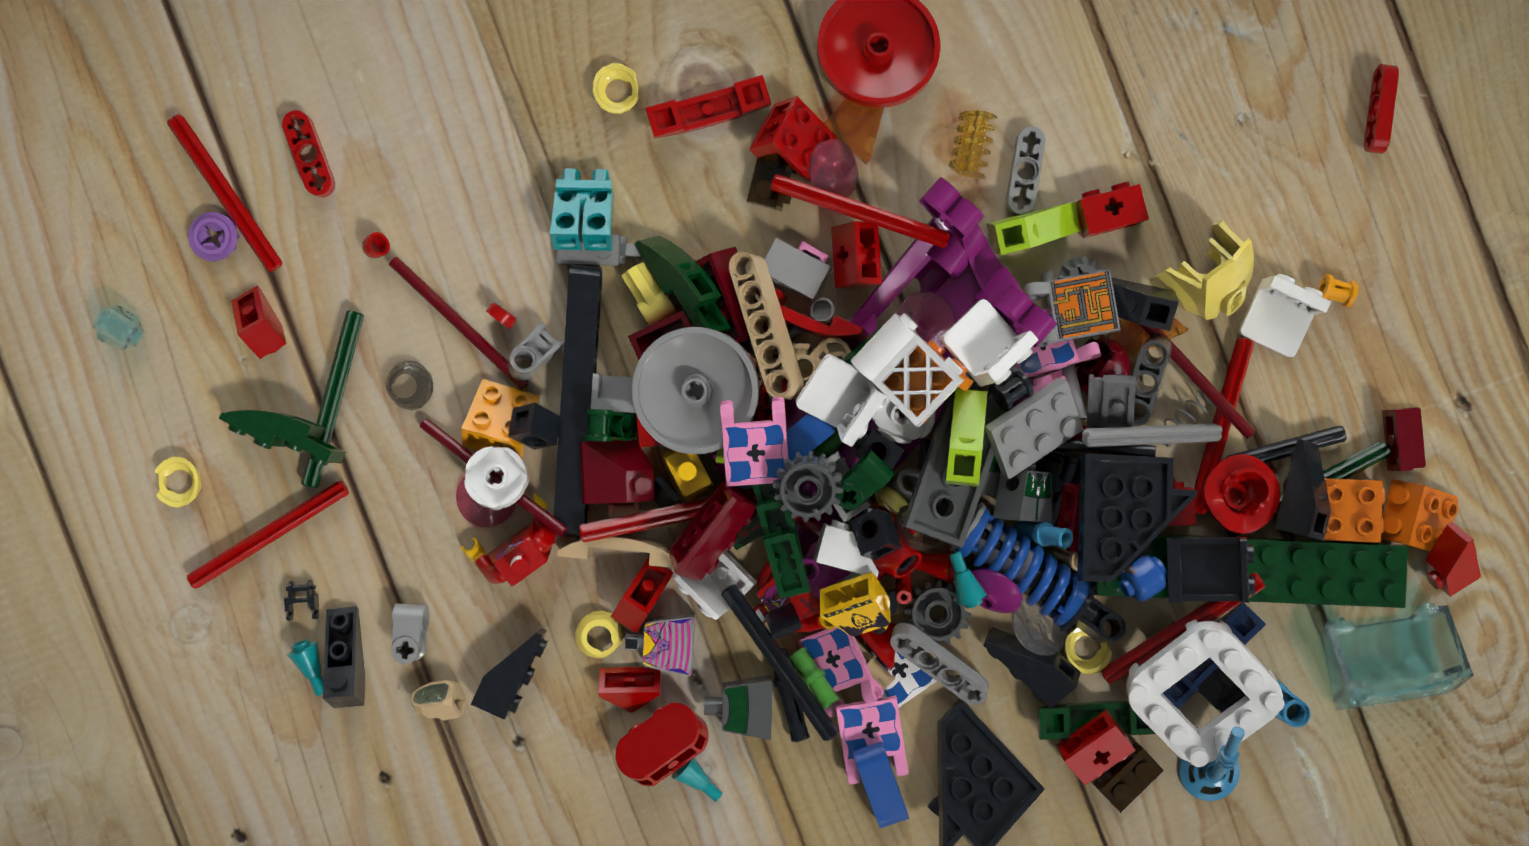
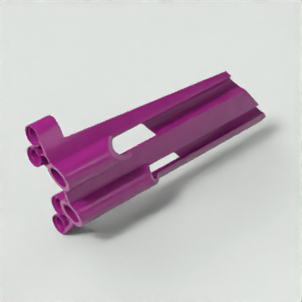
M940 177L922 196L919 202L932 216L927 225L950 233L947 246L941 248L915 239L883 278L882 284L875 288L849 322L863 327L868 332V337L878 328L876 319L913 278H916L920 283V299L917 310L911 318L918 325L915 331L925 342L929 343L932 339L946 350L943 354L944 357L955 358L942 343V336L978 301L983 299L993 306L1017 335L1031 330L1038 338V341L1033 345L1036 348L1054 329L1057 323L1049 314L1033 303L1022 291L1009 270L996 257L978 225L984 218L983 213L973 203L963 198L947 180ZM863 340L844 342L848 344L850 350L852 351ZM796 398L789 401L786 415V431L808 414L797 407ZM944 402L936 409L932 429L937 425ZM873 418L868 423L867 434L871 429L880 433ZM919 437L906 444L896 443L904 449V452L892 469L893 471L899 467L924 438L921 439ZM874 442L868 448V451L872 450L879 458H882L886 453V447L881 442ZM842 443L837 449L849 469L859 460L855 456L858 449L854 448V445L851 447ZM808 480L799 485L806 492L814 491L817 488L813 481ZM832 504V514L829 515L824 512L821 514V520L817 522L831 525L832 519L841 522L843 520ZM796 522L802 553L807 554L811 545L818 541L819 537Z

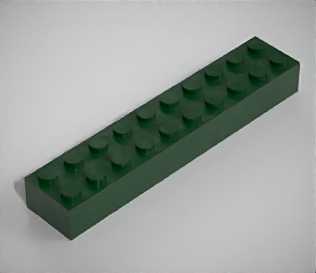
M1159 534L1138 556L1148 555L1151 558H1158L1168 573L1167 538L1227 536ZM1246 537L1247 544H1253L1254 563H1248V576L1256 572L1265 583V588L1251 596L1249 602L1406 608L1408 546L1393 543ZM1120 575L1113 582L1093 581L1097 585L1095 595L1126 597L1118 585V581L1121 580ZM1168 578L1166 579L1164 590L1151 598H1169Z

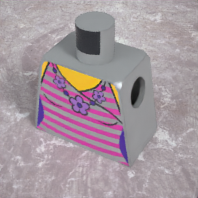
M695 613L646 619L644 633L626 632L625 650L643 651L642 665L645 667L691 676L693 671Z

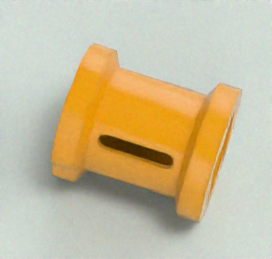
M1325 274L1317 290L1323 293V298L1342 303L1343 307L1350 308L1357 298L1359 285L1356 281L1348 283L1334 279V276L1331 274Z

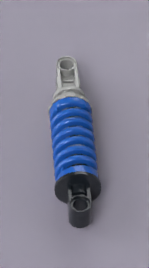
M907 468L894 476L891 481L890 488L899 493L908 504H910L920 471L914 468ZM902 477L909 478L912 481V492L906 491L902 487ZM944 498L939 499L936 503V511L940 516L946 515L949 511V503ZM980 502L977 504L963 548L948 544L949 551L960 550L963 558L967 557L969 553L975 555L972 561L974 567L979 568L983 563L989 565L987 569L1008 577L1017 585L1021 594L1027 588L1030 589L1025 600L1028 606L1035 605L1041 598L1044 599L1039 607V613L1043 616L1048 615L1051 617L1053 624L1060 631L1064 632L1075 625L1099 643L1118 641L1124 637L1126 633L1124 619L1094 598L1097 585L1093 581H1077V573L1071 574L1068 565L1063 563L1057 564V559L1052 554L1044 555L1043 548L1040 545L1034 544L1030 546L1029 537L1026 535L1017 536L1015 527L1011 525L1003 527V520L993 518V515L990 514L989 509L984 503ZM1105 620L1111 625L1109 636L1103 630Z

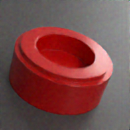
M495 302L491 303L486 310L489 315L509 329L517 321L516 317Z

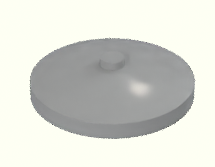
M687 327L661 336L646 349L633 375L632 399L638 419L645 430L656 441L677 452L705 454L723 448L720 414L721 401H733L735 423L752 421L759 400V380L750 356L733 338L711 328Z

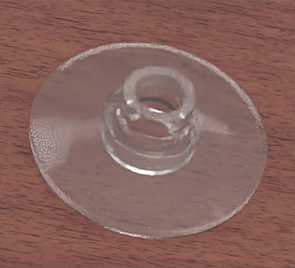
M1026 598L1023 599L1020 608L1012 614V626L1017 639L1027 650L1036 655L1050 656L1057 653L1066 642L1067 630L1064 632L1060 631L1053 624L1051 617L1048 615L1043 616L1039 613V607L1044 599L1041 598L1033 606H1028L1025 602Z

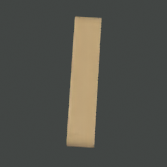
M743 251L737 252L730 259L729 271L765 388L772 397L795 399L804 388V382L767 263L761 256ZM750 261L751 269L746 274V264ZM759 290L760 299L755 303L754 296ZM766 319H768L769 329L767 332H764L763 325ZM777 348L779 356L776 362H774L772 354ZM786 377L788 381V387L786 391L783 392L781 384L783 379Z

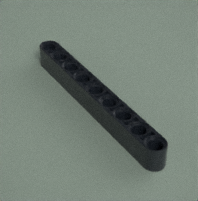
M570 265L560 405L561 421L558 436L554 517L568 527L563 537L581 538L579 526L587 524L588 504H582L580 442H589L584 441V436L588 432V415L585 414V409H591L593 374L597 373L603 277L602 267Z

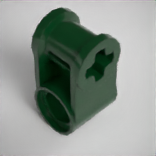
M585 409V414L588 415V432L584 436V441H630L635 437L637 422L633 414L604 409Z
M869 450L842 477L843 493L836 494L840 497L839 506L848 510L858 508L872 494L878 492L888 483L894 475V471L872 450Z

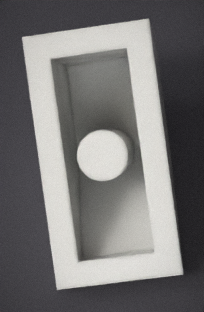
M833 519L831 525L823 523L813 559L821 564L859 574L873 572L877 578L879 572L873 561L860 555L852 530H849L850 524Z

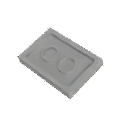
M1061 377L984 426L1001 473L1008 479H1011L1083 431L1068 381Z

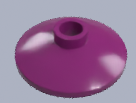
M980 568L971 570L974 577L987 593L982 598L983 603L980 606L997 613H1012L1020 608L1023 597L1019 588L1012 580L990 569Z

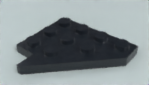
M1080 454L1077 581L1113 582L1197 496L1198 490L1173 489L1174 458Z
M957 700L937 722L939 846H954L962 836L971 846H995L1045 788L962 700Z

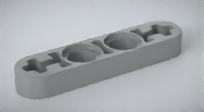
M908 623L895 625L890 639L891 647L963 701L978 705L987 700L989 683L983 676L917 627ZM921 653H932L936 658L928 659L923 657ZM949 669L958 672L959 675H948L944 671Z

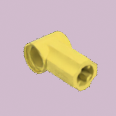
M644 262L633 266L621 275L637 300V307L649 326L677 312L668 296L664 294L662 289L660 290L655 278Z

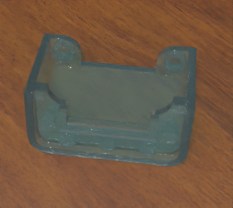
M1434 603L1418 606L1416 608L1417 612L1409 618L1354 626L1351 621H1345L1343 617L1328 620L1322 628V636L1331 694L1336 710H1347L1442 695L1456 690L1474 675L1448 605L1436 607Z

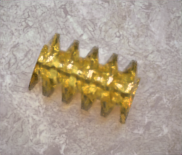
M963 111L958 117L962 123L956 127V131L960 135L956 136L953 141L958 147L951 151V155L955 159L951 160L948 166L959 175L975 179H985L986 175L979 172L978 169L988 167L989 163L983 161L981 156L990 155L991 151L984 148L983 145L993 143L994 139L987 136L986 132L996 130V127L989 124L988 121L998 119V117L986 111Z

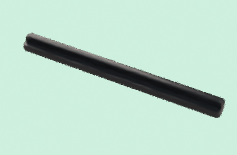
M733 584L725 588L721 593L722 597L824 741L833 739L838 734V729L776 640L773 639L771 633L738 586Z

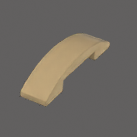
M624 534L586 543L582 542L581 538L557 550L558 557L579 559L590 558L593 555V548L650 553L649 565L673 568L668 546L655 540L632 534Z

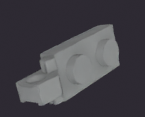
M612 235L613 251L585 250L582 239L581 250H557V264L619 267V265H626V258H642L635 244L627 243V237Z

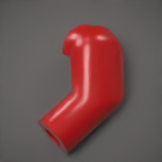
M910 573L902 578H896L895 581L896 599L900 604H907L912 599Z

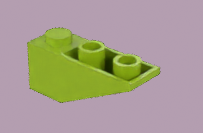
M1075 201L986 223L992 251L998 255L1032 248L1081 231Z
M957 388L955 390L946 484L974 487L979 485L987 391H964Z

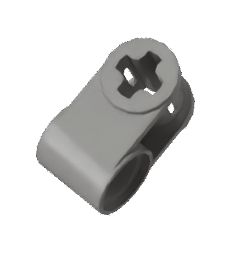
M543 322L540 323L512 351L508 363L510 375L516 380L529 379L545 363H548L564 347V342L562 340L557 341L546 330V325ZM525 358L530 362L531 366L526 369L519 368L515 364V360Z
M396 603L393 608L391 653L394 660L400 664H410L413 661H417L426 652L427 628L429 624L428 605ZM408 644L409 647L414 648V652L410 654L408 650H404V645Z

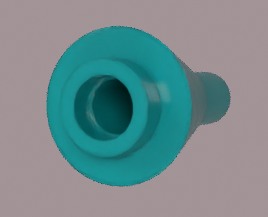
M956 550L949 553L948 555L955 571L957 605H964L966 609L982 604V598L987 593L969 568L966 567L961 551Z
M309 639L299 641L291 646L292 651L287 656L306 679H309L315 695H322L323 679L320 674L321 667L317 642H310Z
M695 758L672 773L673 779L699 791L701 790L714 802L722 795V791L709 781V778Z

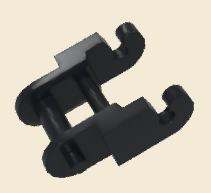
M308 580L306 585H294L293 581H289L288 587H286L288 597L284 598L285 612H288V615H286L287 621L293 620V604L308 602L311 605V610H314L312 619L319 618V595H314L316 585L313 584L312 580ZM307 591V598H296L295 592Z

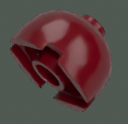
M1103 334L1098 335L1099 339L1090 338L1084 344L1097 342L1101 357L1075 364V368L1078 367L1077 377L1081 392L1088 395L1089 374L1103 378V375L1130 376L1131 358L1123 345Z

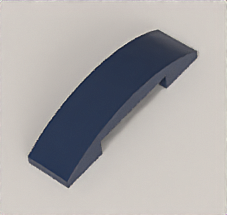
M1240 603L1217 621L1218 623L1220 621L1226 623L1231 628L1232 633L1244 645L1266 625L1245 603ZM1208 658L1164 691L1163 694L1179 709L1199 690L1198 686L1219 666L1211 658Z

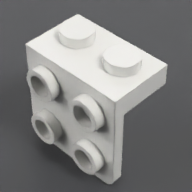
M1277 274V276L1264 278L1242 321L1239 334L1285 357H1294L1314 315L1326 313L1331 301L1323 298V293L1311 287H1305L1304 289L1295 285V280L1287 275Z
M983 299L978 301L942 336L941 340L951 354L969 369L967 372L981 387L992 383L998 385L1005 381L1012 373L1009 369L1016 362L1019 364L1032 354L1031 347L1038 341V338L1031 330L1017 335L993 306Z
M828 354L823 357L796 398V405L799 409L836 427L841 442L852 447L858 438L860 439L865 435L868 423L873 415L882 410L886 401V395L872 381L858 371L856 367Z
M726 550L718 558L719 563L716 569L710 575L706 574L701 581L679 576L676 573L673 574L679 590L686 595H690L698 603L699 610L705 616L712 617L715 620L731 609L721 595L725 588L736 584L743 595H745L757 583Z

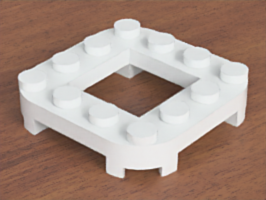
M1195 619L1185 624L1186 632L1144 664L1139 666L1137 663H1134L1131 666L1126 682V692L1133 711L1177 756L1191 762L1196 767H1203L1207 763L1216 760L1220 748L1226 745L1233 727H1240L1244 730L1243 741L1270 722L1283 709L1285 703L1282 690L1273 672L1268 670L1232 633L1231 628L1222 621L1219 623L1213 621L1197 623ZM1208 658H1211L1244 692L1245 696L1200 728L1197 724L1193 725L1163 692Z

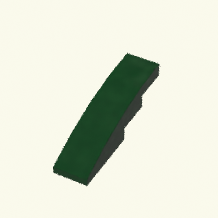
M773 483L752 485L757 501L756 508L764 533L763 541L779 599L810 592L795 518H791V511L789 509L781 510L782 500H775L774 498L775 493L780 489L774 488Z

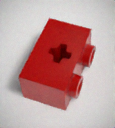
M1129 181L1111 186L1112 191L1101 194L1100 189L1082 193V199L1076 202L1082 238L1139 225L1148 221L1149 216L1141 185L1130 186ZM1105 206H1115L1116 211L1113 213L1112 211L1106 212Z
M853 221L831 227L835 288L861 289L882 284L879 227L861 221Z
M1107 710L1070 735L1071 738L1063 739L1056 744L1064 762L1084 785L1099 778L1105 771L1118 762L1125 760L1128 755L1136 751L1127 734Z

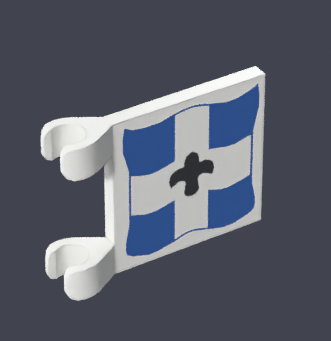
M897 651L895 653V667L890 671L878 657L876 658L895 677V680L883 691L884 695L881 698L896 695L898 708L937 682ZM924 652L921 653L923 657L927 658Z

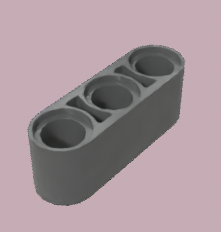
M1163 335L1150 336L1143 344L1133 372V376H1136L1135 403L1142 404L1146 409V413L1137 414L1134 412L1133 426L1144 425L1148 422L1158 399L1172 352L1171 342ZM1157 345L1163 350L1164 355L1159 358L1150 355L1148 347ZM1144 374L1152 376L1155 384L1153 386L1142 384L1140 376Z

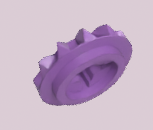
M208 212L197 217L191 224L188 233L189 244L193 252L204 260L214 262L227 259L232 251L237 249V239L240 237L235 223L226 215L217 212ZM210 229L217 233L222 231V235L218 237L220 246L214 242L206 243L211 238Z

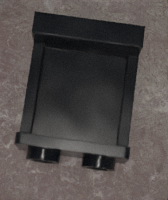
M1246 537L1167 538L1169 603H1182V601H1240L1242 603H1249V595H1255L1254 576H1248V563H1254L1253 544H1247Z

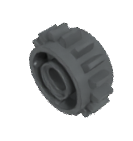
M810 450L807 456H802L800 452H796V459L792 461L788 458L784 459L785 469L777 468L776 475L781 479L774 480L773 487L780 490L775 493L774 498L775 500L783 501L781 510L789 509L791 511V518L794 519L798 515L803 517L804 522H807L809 517H815L819 521L821 520V514L824 512L829 515L832 514V504H840V497L836 494L843 493V485L837 483L842 480L841 472L834 473L836 463L833 461L828 464L825 461V454L816 457L813 451ZM808 480L813 481L817 488L814 491L806 492L799 485Z
M936 578L934 585L924 580L923 588L919 589L914 586L915 595L909 602L910 606L903 608V612L910 615V618L904 621L905 623L914 625L938 644L939 641H944L947 645H950V638L953 636L957 639L961 638L959 633L961 628L968 629V625L964 623V620L971 617V613L965 610L964 605H957L956 590L952 591L954 584L947 582L945 586H942V581ZM935 605H942L944 607L942 618L938 620L930 619V609Z

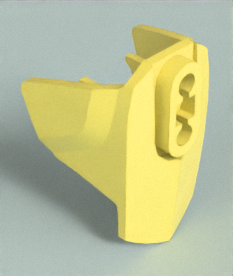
M1224 220L1212 226L1213 232L1223 247L1212 237L1208 240L1211 247L1207 252V256L1218 265L1208 274L1197 273L1188 263L1183 261L1178 271L1169 267L1149 280L1155 287L1174 290L1179 301L1178 306L1186 312L1199 315L1206 320L1216 318L1221 311L1226 316L1233 314L1245 300L1246 289L1253 273L1254 254L1252 241L1248 238L1243 242L1229 229Z

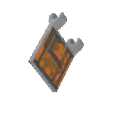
M1110 270L1049 282H1032L1026 285V294L1031 300L1050 296L1053 319L1057 323L1055 329L1037 347L1121 331Z

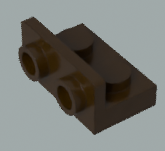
M778 153L758 157L747 203L782 211L784 204L790 205L792 197L771 189L773 177L779 174L790 178L791 174L797 175L798 173Z
M1137 742L1133 744L1136 751L1128 755L1125 760L1118 762L1105 771L1093 783L1120 813L1164 771Z

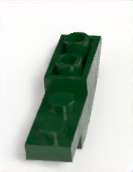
M661 236L638 240L635 243L664 294L675 293L694 327L711 328L724 334L731 328L715 303L722 296L691 256Z
M237 410L221 413L219 417L220 420L229 424L228 429L239 435L245 436L248 434L254 437L253 443L265 449H271L272 446H286L297 452L304 450L311 454L309 459L324 466H327L328 463H341L346 454L343 450L321 439L326 429L325 427L298 416L268 411Z

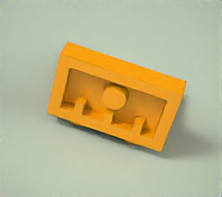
M483 379L461 428L462 445L475 451L491 446L493 448L506 447L516 452L523 459L525 445L508 437L512 410L515 407L531 403L539 405L540 396Z

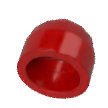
M374 232L364 239L362 250L370 258H380L389 252L390 243L384 234Z

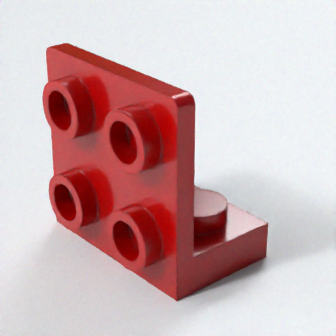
M796 96L775 103L772 106L749 150L757 158L778 153L807 183L815 180L836 136Z

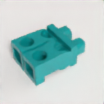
M565 168L562 178L556 179V192L550 226L553 250H581L583 239L585 250L613 251L614 191L608 170L595 169L592 171V180H581L579 170Z

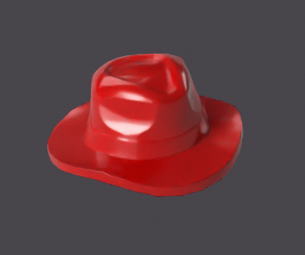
M1239 454L1222 460L1210 471L1204 482L1203 499L1210 514L1222 527L1234 533L1246 534L1260 529L1272 519L1279 505L1280 487L1274 472L1263 461L1251 455Z

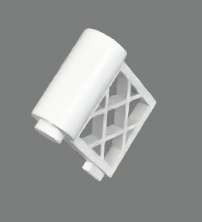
M894 313L851 359V362L916 427H920L964 381L960 377L963 370L950 357L944 361L915 331L918 325L907 314L903 313L899 316ZM919 346L926 353V367L910 368L909 355ZM932 360H933L939 367H932ZM904 361V368H897ZM932 371H944L953 379L944 390H932ZM893 372H904V391H892L884 381ZM910 372H926V390L910 391ZM926 394V409L917 416L910 409V395ZM932 394H939V395L932 401ZM897 395H904V402Z

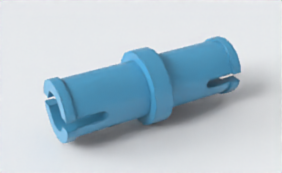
M1018 521L1015 526L1017 536L1026 535L1029 537V540L1034 541L1040 546H1048L1050 544L1066 549L1073 542L1071 530L1053 527L1049 522Z

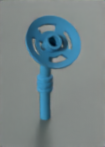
M1233 727L1226 745L1220 748L1216 760L1200 767L1201 778H1199L1198 774L1199 767L1193 765L1192 773L1195 781L1191 782L1188 774L1190 762L1183 759L1180 760L1179 777L1184 788L1192 796L1204 801H1216L1226 797L1234 790L1240 776L1238 749L1245 734L1242 728ZM1233 769L1232 778L1228 782L1230 770ZM1204 786L1210 788L1219 786L1221 789L1220 792L1212 794L1200 792Z

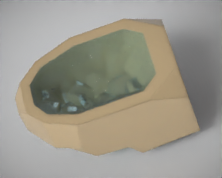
M449 680L430 682L416 689L410 698V703L417 714H421L428 719L439 718L444 721L461 717L465 712V693L459 682Z

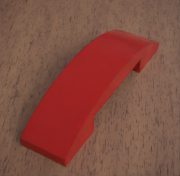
M760 75L735 82L733 86L677 102L674 99L646 107L645 110L653 137L662 138L731 121L767 108L772 103L764 77Z
M775 289L784 320L792 326L821 338L836 337L843 341L866 339L868 332L863 327L836 315L829 327L783 306L787 297L781 291ZM758 290L756 294L760 298V291Z

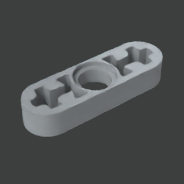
M1026 127L1018 134L1015 140L1006 196V208L1014 216L1027 214L1035 206L1045 147V135L1037 127ZM1029 134L1033 135L1034 141H1038V144H1035L1030 152V156H1036V160L1031 157H1019V154L1025 155L1027 153L1028 145L1026 142H1023V139H1026ZM1026 163L1033 168L1034 174L1031 179L1023 180L1018 176L1017 168L1020 164ZM1015 184L1023 187L1031 186V190L1028 188L1024 190L1023 200L1028 201V205H1024L1021 210L1018 209V204L1013 202V199L1020 195L1021 187L1015 188Z

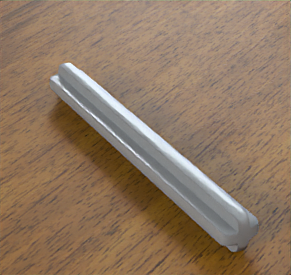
M1213 423L1088 428L1083 430L1081 440L1088 447L1219 441L1222 438V427Z

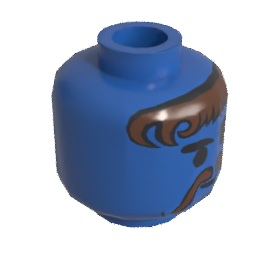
M1140 555L1120 574L1121 580L1118 581V585L1126 597L1132 596L1137 601H1146L1164 590L1168 573L1158 558Z

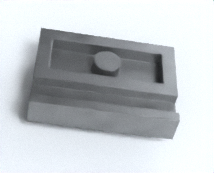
M1089 374L1087 429L1133 427L1136 376L1103 375V378Z

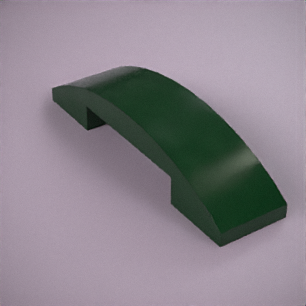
M1129 701L1078 702L1058 704L1052 708L1049 706L1038 708V733L1040 740L1071 738L1070 735L1105 710L1109 712L1125 733L1130 735L1156 733L1133 711Z

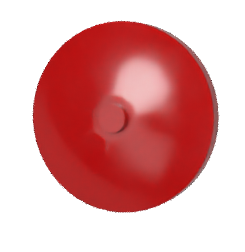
M837 0L825 14L817 39L818 62L824 77L832 88L851 102L873 108L896 106L918 95L931 80L937 67L941 50L937 24L929 10L919 0Z

